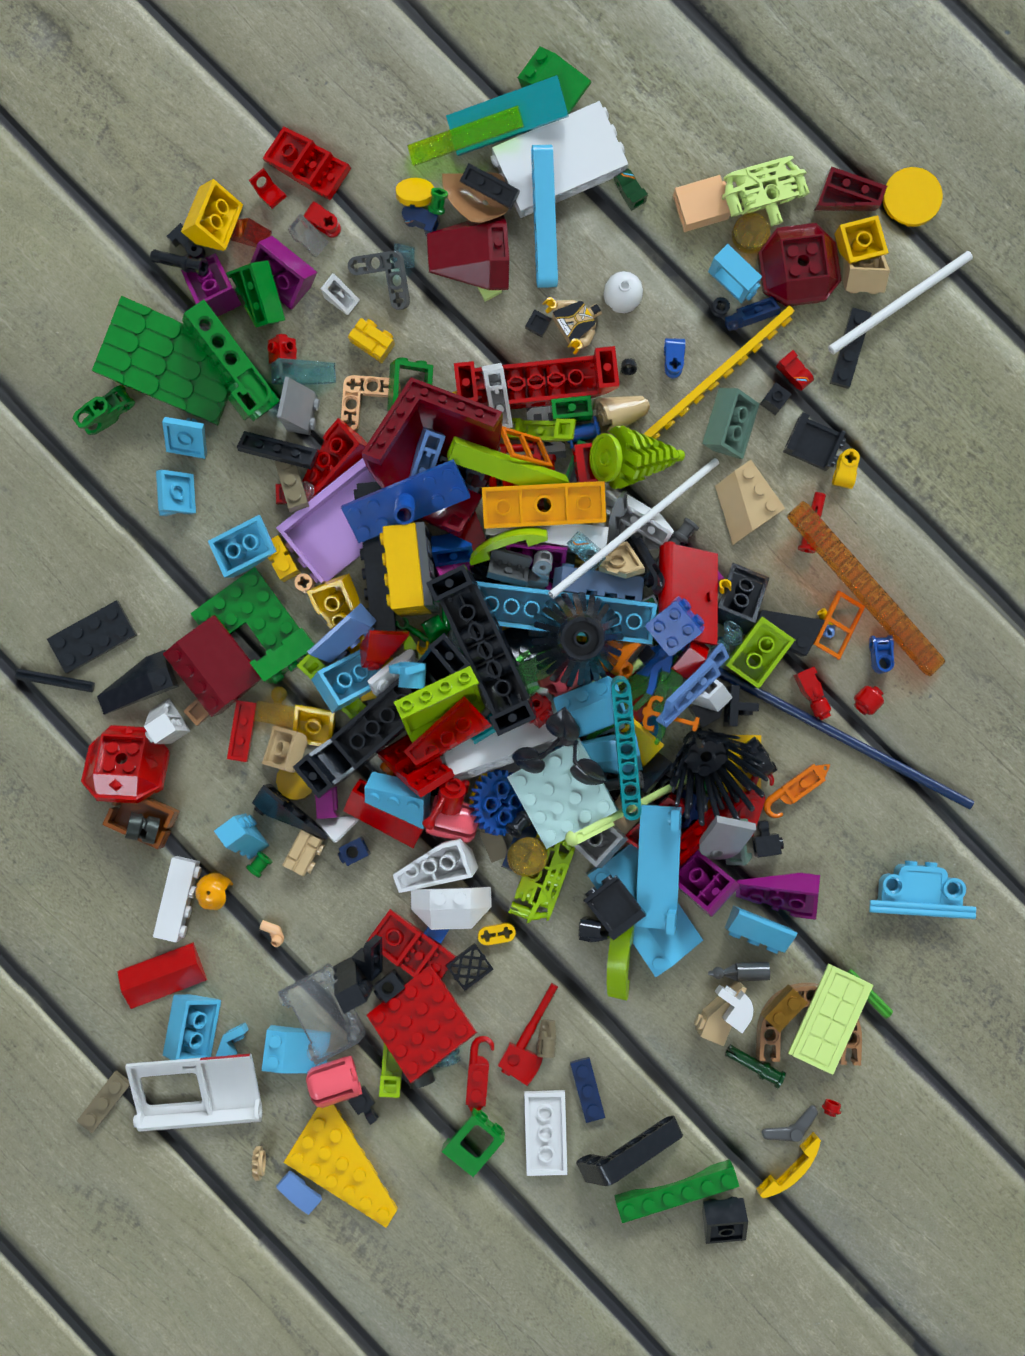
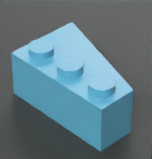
M372 772L364 787L365 803L424 829L422 822L431 813V792L420 798L398 777Z
M246 813L233 816L214 830L227 849L235 853L240 850V855L244 856L246 854L248 859H252L257 855L258 851H263L269 846L255 826L257 824L256 820Z

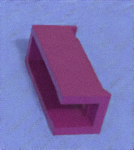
M337 786L320 798H317L315 795L317 819L339 817L336 811L339 810Z

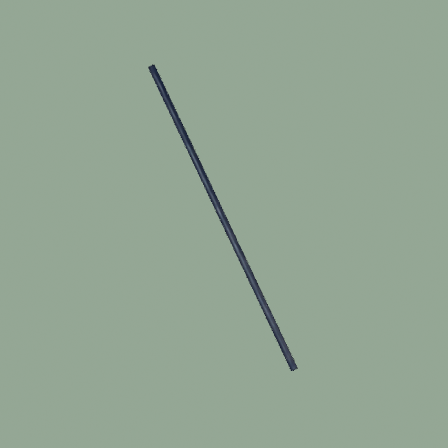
M653 637V640L656 643V645H659V643ZM681 650L677 652V656H680ZM721 667L718 668L721 673L719 678L740 686V689L959 805L969 810L973 807L974 801L769 692L761 688L758 689L750 682Z

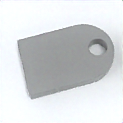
M716 816L699 840L700 852L708 858L717 860L734 857L755 833L756 823Z

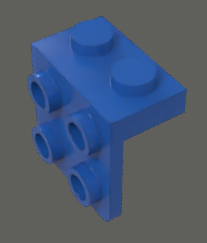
M680 596L676 597L667 608L646 624V629L669 656L681 650L699 636L705 628L703 619L698 614L695 615L690 610L691 605L685 598L681 599Z

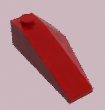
M337 418L323 436L324 442L320 450H318L319 454L312 470H307L302 480L308 501L363 458L362 451L368 443L340 418Z

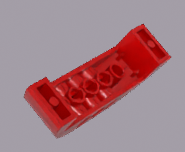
M615 346L595 348L594 355L502 365L510 410L550 406L551 399L590 395L591 398L607 394L620 386ZM474 361L454 363L457 395L488 406L482 368H475Z

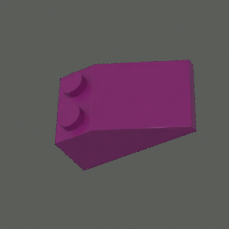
M214 253L206 257L209 265L206 275L199 276L195 272L187 273L183 270L181 272L195 303L197 304L204 299L215 315L219 317L242 304L217 254Z

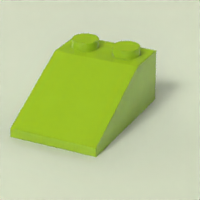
M761 617L729 656L730 658L726 660L725 665L759 689L794 643L795 639L764 617Z

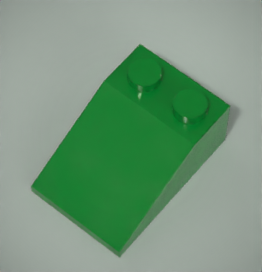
M539 46L517 77L521 88L557 75L568 114H570L592 82L556 53Z

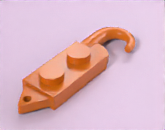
M812 764L781 786V788L765 800V813L771 818L782 817V812L775 814L771 811V804L778 799L790 805L800 800L826 781L825 777L830 764Z

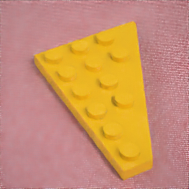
M336 1105L324 1108L317 1107L283 1163L387 1228L398 1207L393 1199L390 1198L389 1192L381 1183L373 1165L365 1156L364 1150L359 1146L352 1130L343 1119Z

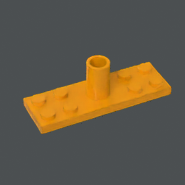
M605 481L482 487L484 529L606 522ZM541 498H546L550 504L547 510L543 509L540 511L537 504H539Z

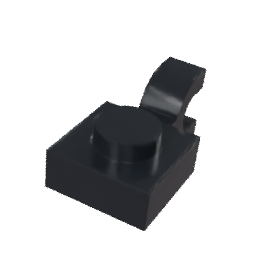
M363 1085L361 1087L362 1094L349 1099L348 1102L357 1115L363 1112L368 1123L371 1125L377 1121L379 1116L371 1107L375 1100Z

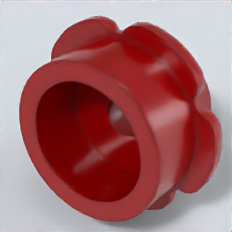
M826 1099L825 1103L821 1106L824 1109V1113L831 1117L841 1114V1104L834 1100Z

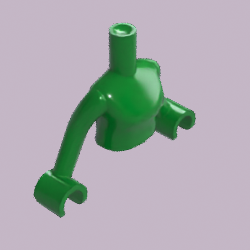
M443 608L442 621L437 614L420 624L425 634L409 625L407 618L402 617L404 621L403 627L399 625L398 621L395 622L396 628L406 629L422 641H428L429 643H433L443 633L447 635L450 632V623Z

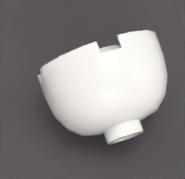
M622 271L615 273L609 278L605 284L604 299L605 303L613 311L628 313L640 304L643 288L641 281L636 275L631 272Z

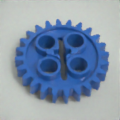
M508 770L487 772V776H481L482 782H475L478 788H472L475 796L469 797V799L474 801L473 804L469 805V807L474 808L471 815L477 816L474 823H480L479 829H485V833L506 836V833H508L506 824L512 822L519 811L525 810L507 778L514 772L508 773Z

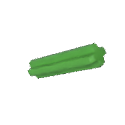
M850 969L847 971L848 973L860 978L853 970ZM871 990L867 1001L884 1018H889L893 1010Z

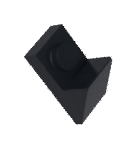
M377 935L367 941L364 948L359 949L352 956V960L369 981H373L383 971L382 937Z

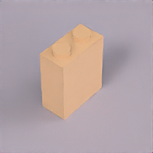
M720 175L675 188L673 199L684 232L729 219L731 215L726 199L722 200L726 183L722 181Z

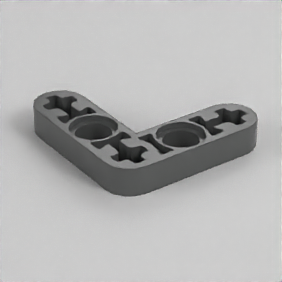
M380 252L352 257L349 260L348 270L353 275L385 271L391 306L396 310H403L409 306L410 296L404 258L400 252ZM374 257H377L380 261V266L377 269L373 268L371 264ZM397 257V262L391 263L390 259ZM366 263V267H359L357 269L354 268V264ZM391 269H399L400 271L391 272ZM395 275L401 277V284L399 286L393 284V277ZM399 289H402V290H403V292H395V291H394V290H399ZM399 297L404 299L401 305L396 302V299H399Z

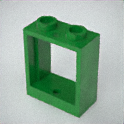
M403 357L395 359L390 364L387 411L390 410L398 398L400 369L425 372L424 382L432 385L433 365L421 360L411 362Z

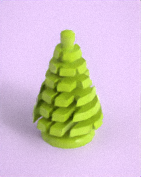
M621 425L608 430L611 434L602 433L597 435L592 443L589 459L595 478L598 481L609 482V486L616 490L645 480L644 476L664 471L676 462L683 461L685 453L683 450H676L674 446Z

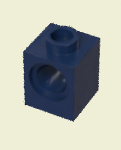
M362 836L338 848L340 851L338 853L339 859L343 864L346 863L347 866L371 854ZM349 847L357 848V857H351L348 854Z

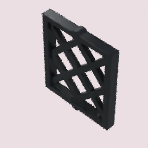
M475 943L446 964L453 978L457 980L464 991L494 970L486 956L482 954ZM474 950H478L480 957L473 956ZM463 958L470 959L469 965H462ZM460 959L459 964H453ZM473 959L479 960L478 966H471ZM482 960L486 961L488 968L481 967ZM451 967H458L457 974L453 973ZM461 968H468L467 975L460 974ZM471 969H477L476 976L470 975ZM459 977L466 978L465 985L459 981Z

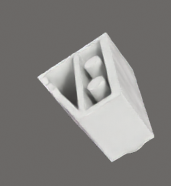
M672 670L659 683V686L670 697L686 679ZM716 679L691 704L719 712L733 697L726 687Z
M170 698L150 710L144 724V728L147 731L145 732L146 737L151 743L154 742L155 744H172L190 732V729Z

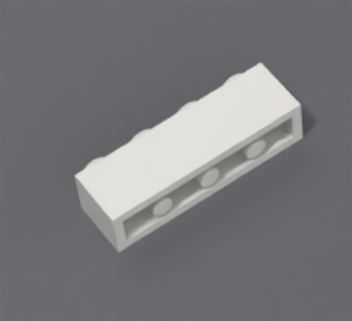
M179 856L172 857L153 934L154 938L177 943L185 937L187 932V926H185L186 918H189L191 915L192 906H190L191 898L195 897L196 887L194 885L201 873L200 861Z

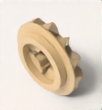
M256 1146L252 1156V1177L255 1181H260L265 1174L266 1152L262 1146Z

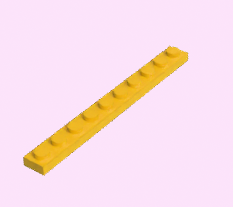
M789 305L644 434L657 440L661 436L659 433L664 428L666 430L670 429L676 423L674 420L678 416L682 418L690 411L689 406L693 403L697 405L705 397L703 395L708 390L712 392L720 384L718 381L722 377L728 378L734 372L733 368L737 364L739 366L743 365L749 359L748 355L752 351L756 353L763 347V341L766 339L770 341L778 333L777 329L779 327H786L793 320L791 318L795 312L793 308Z

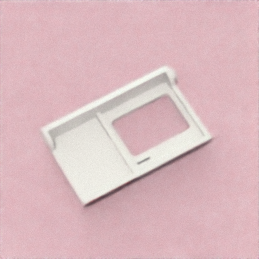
M252 1054L129 1063L125 1066L137 1115H134L133 1125L139 1132L261 1122L262 1103ZM195 1073L197 1075L202 1101L158 1105L147 1104L141 1077Z

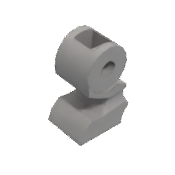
M541 550L534 555L533 568L529 569L526 586L544 589L549 585V575L552 570L553 561L552 553L547 550Z

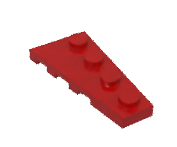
M464 696L406 748L404 753L419 768L490 728L492 725Z

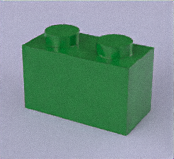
M591 395L551 399L552 421H556V419H575L576 422L591 421L593 417Z

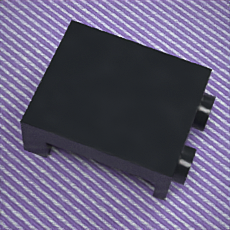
M802 412L794 425L783 452L827 471L830 467H834L837 462L838 456H836V453L845 444L846 438H844L846 432L843 430L837 432L808 419L810 415Z
M610 874L601 881L603 885L596 890L593 887L585 893L587 898L583 901L585 904L587 903L614 941L647 914L617 875L612 877Z

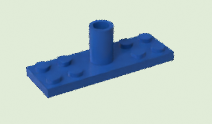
M454 459L346 503L341 506V509L358 543L380 535L383 532V526L410 524L412 521L469 499L470 493Z

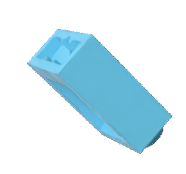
M729 244L713 258L708 272L741 304L746 299L750 301L761 286L759 282L762 276Z

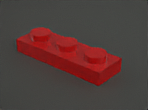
M236 700L227 759L248 762L258 703Z

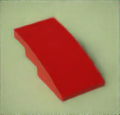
M284 126L262 158L286 176L328 200L332 199L351 170L348 163L335 158L331 152L317 146L313 140Z
M407 734L377 754L410 790L422 798L455 775L451 768L442 763L440 756L418 768L404 753V750L412 744Z
M391 909L367 940L369 941L375 935L382 937V955L397 967L400 966L412 977L417 976L431 965L442 979L448 971L446 964L456 957L440 943L424 934L422 930Z

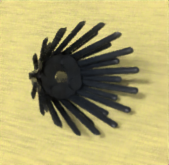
M562 593V598L558 597L555 600L563 612L552 601L548 600L545 604L549 608L544 607L542 612L552 619L538 613L534 615V619L541 621H536L534 627L546 631L529 630L528 636L545 637L532 639L533 645H545L529 648L530 654L546 651L536 656L538 662L544 660L536 665L538 670H541L553 663L546 670L548 675L552 674L549 678L551 681L555 682L565 670L560 682H567L566 686L572 687L579 669L577 685H587L590 683V667L594 681H598L600 677L601 679L606 677L601 662L608 671L613 669L612 664L614 666L617 664L618 660L608 652L618 657L621 656V651L616 648L622 649L623 643L612 640H623L624 636L622 633H612L622 631V626H614L620 622L618 617L608 621L615 614L613 609L608 611L610 608L608 604H605L599 612L602 599L597 597L595 601V596L590 595L587 608L585 593H573L574 608L568 594ZM580 632L584 633L587 637V641L583 645H580L576 640V636Z
M697 728L696 732L690 731L684 737V745L676 755V759L670 768V772H672L676 766L670 781L672 793L676 790L678 784L675 800L676 808L680 804L687 772L684 814L686 819H689L690 808L693 806L695 777L698 818L701 826L705 825L704 812L708 811L705 786L714 818L720 816L718 807L720 810L725 809L720 795L721 792L733 819L740 820L726 789L736 803L740 802L741 798L751 812L755 810L753 804L730 773L747 791L753 789L760 797L763 798L765 796L764 792L734 763L754 777L758 776L762 780L768 781L766 775L731 752L733 751L761 766H765L763 761L751 755L756 752L751 750L752 747L749 744L732 740L740 739L738 736L714 732L709 728V731H702L701 728Z

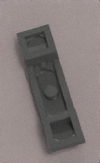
M627 491L621 493L613 506L609 519V543L621 534L620 517H624L628 511Z

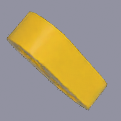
M510 923L484 926L478 932V940L483 945L509 942L514 939L516 930ZM504 927H508V930L513 932L509 934L508 938L505 937V934L498 935V932L504 931ZM485 930H488L489 934L496 933V936H491L489 941L481 937Z

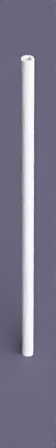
M712 459L549 591V596L553 599L719 465L718 459Z

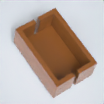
M150 797L139 803L112 802L114 806H121L120 808H109L102 825L126 835L131 812L142 814L144 818L148 816L160 818L154 844L142 843L155 849L164 848L171 833L168 828H173L180 811Z

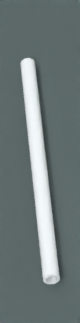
M966 251L829 345L830 353H837L973 259L971 252Z

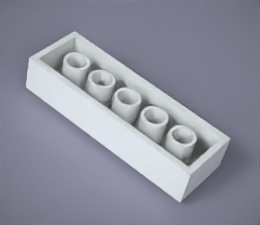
M584 523L527 526L547 529L548 540L538 544L566 547L569 553L577 552L595 555L607 545L609 527H604L605 524L593 523V525ZM524 527L486 529L485 537L487 540L501 532ZM573 541H586L583 543L589 544L575 545Z

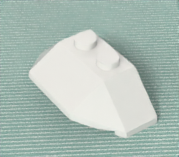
M605 490L606 522H603L605 524L604 527H609L610 515L615 502L621 495L620 492ZM628 494V511L624 517H620L621 533L651 510L650 507ZM658 513L636 531L634 535L636 538L641 537L647 548L652 550L659 549V546L663 545L664 542H668L674 530L663 516Z
M491 887L411 890V910L431 930L472 929L491 908Z

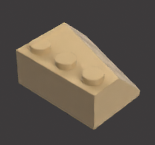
M749 460L715 486L720 506L725 516V523L730 533L732 546L785 509L752 460Z

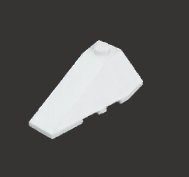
M461 839L439 844L395 872L393 877L399 893L471 878L477 871L478 865L473 850Z

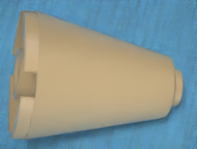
M643 396L603 397L593 401L592 409H596L597 422H599L601 434H611L608 430L621 425L627 427L647 415L650 405Z

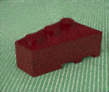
M831 166L813 211H876L882 203L888 186Z

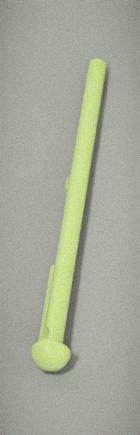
M687 775L685 776L684 785L687 784ZM668 784L641 798V805H647L672 792V787ZM629 805L626 811L632 812L637 807L635 805ZM622 808L575 833L568 831L565 836L566 843L570 846H577L583 841L614 826V821L624 817Z

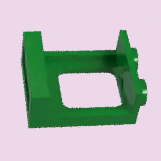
M473 1108L471 1116L451 1139L447 1138L443 1143L442 1153L474 1177L504 1142V1129L498 1123L494 1124L483 1111ZM475 1125H479L494 1138L479 1157H474L460 1145V1142Z

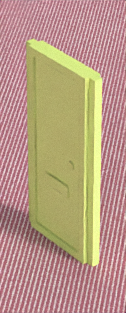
M828 963L788 1054L833 1075L873 988V984Z

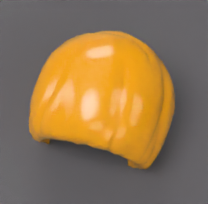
M210 873L202 877L195 889V896L199 905L206 910L221 909L226 902L225 890L228 885L233 886L232 881L221 873Z

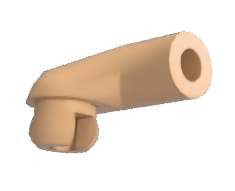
M263 920L260 930L270 933L272 946L279 947L284 942L281 927Z

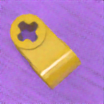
M847 449L839 455L832 478V485L849 489L854 487L860 455L855 449ZM847 455H849V459L852 460L850 463H848V459L845 458Z

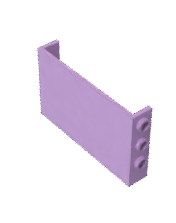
M363 458L308 502L309 507L296 511L276 527L287 541L285 546L291 553L295 551L298 554V562L303 568L308 567L312 571L309 575L316 583L320 582L323 584L331 580L360 557V549L363 548V543H358L341 506L355 500L354 489H357V483L376 482L366 467Z

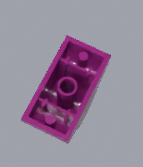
M699 850L679 867V889L710 917H713L740 887L732 877L706 856L702 855Z

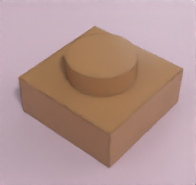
M198 699L183 711L196 726H199L210 716Z

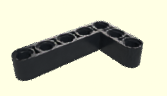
M668 1116L608 1156L588 1154L578 1159L576 1164L585 1182L610 1186L683 1137V1133L675 1116Z

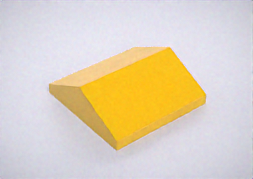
M295 705L293 731L306 735L308 745L320 746L334 735L335 712L332 714L330 710Z

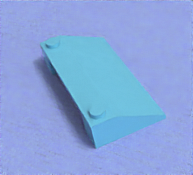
M628 844L616 852L603 868L594 867L586 874L596 889L603 885L601 881L610 874L612 877L617 875L637 901L639 848ZM679 903L677 930L674 935L666 934V929L636 927V924L634 925L633 944L655 977L672 967L703 941Z

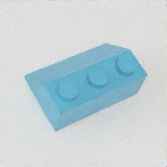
M604 677L553 698L557 712L566 707L580 727L578 738L614 724L610 686L611 677ZM616 684L615 689L617 691H620L618 684ZM620 703L617 706L618 711H625L624 703Z
M734 905L725 925L729 935L738 939L741 936L748 938L747 942L759 946L760 943L766 945V950L778 954V951L785 953L797 936V932L787 926Z
M191 994L174 995L163 1056L170 1060L211 1057L221 1000Z

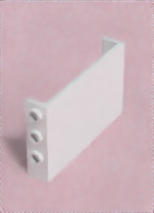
M600 101L568 114L569 117L533 129L492 147L490 159L494 168L498 167L500 172L498 174L504 177L506 183L520 190L514 203L520 218L533 213L532 145L553 146L555 203L613 179L614 176L628 169V162L624 155V146L622 142H618L616 129L613 124L610 125L608 111L606 107H602Z
M536 676L525 680L527 683L539 686ZM549 693V700L552 702V711L553 714L557 713V710L553 698H555L556 696L552 697V695ZM481 698L483 704L485 705L487 703L484 698ZM528 722L500 736L495 732L477 744H474L470 738L445 752L440 758L443 764L453 770L455 775L453 778L463 781L464 779H469L514 763L512 755L519 748L531 747L536 749L538 753L545 752L557 737L547 730L546 724L538 728L533 723L530 724Z

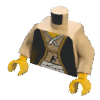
M551 297L542 303L549 306L545 310L546 313L554 310L552 312V319L566 340L567 347L575 348L574 355L579 350L590 345L595 335L596 322L594 318L602 314L597 304L587 309L583 301L554 300Z

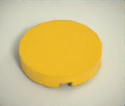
M422 178L402 180L396 186V199L399 203L409 207L410 204L415 205V207L426 206L431 203V189L434 186L431 182Z
M279 769L276 784L283 796L299 800L306 798L312 793V790L297 772L291 773Z

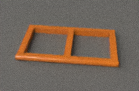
M502 426L501 436L510 457L549 468L553 467L540 437ZM507 434L519 437L526 456L514 452ZM526 439L537 442L545 461L533 458Z
M837 591L824 618L825 622L813 645L840 660L866 606L843 592ZM840 598L859 608L850 629L831 618ZM828 622L847 633L838 654L819 643Z

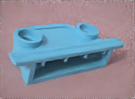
M905 860V864H898L894 868V874L887 873L880 877L878 899L870 900L869 912L976 919V907L963 906V897L966 894L964 882L958 878L948 877L947 871L937 867L936 862H925V865H917V861Z

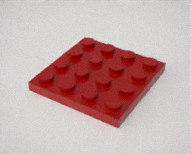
M431 965L404 985L405 989L387 1003L383 1001L366 1014L410 1083H414L478 1033Z

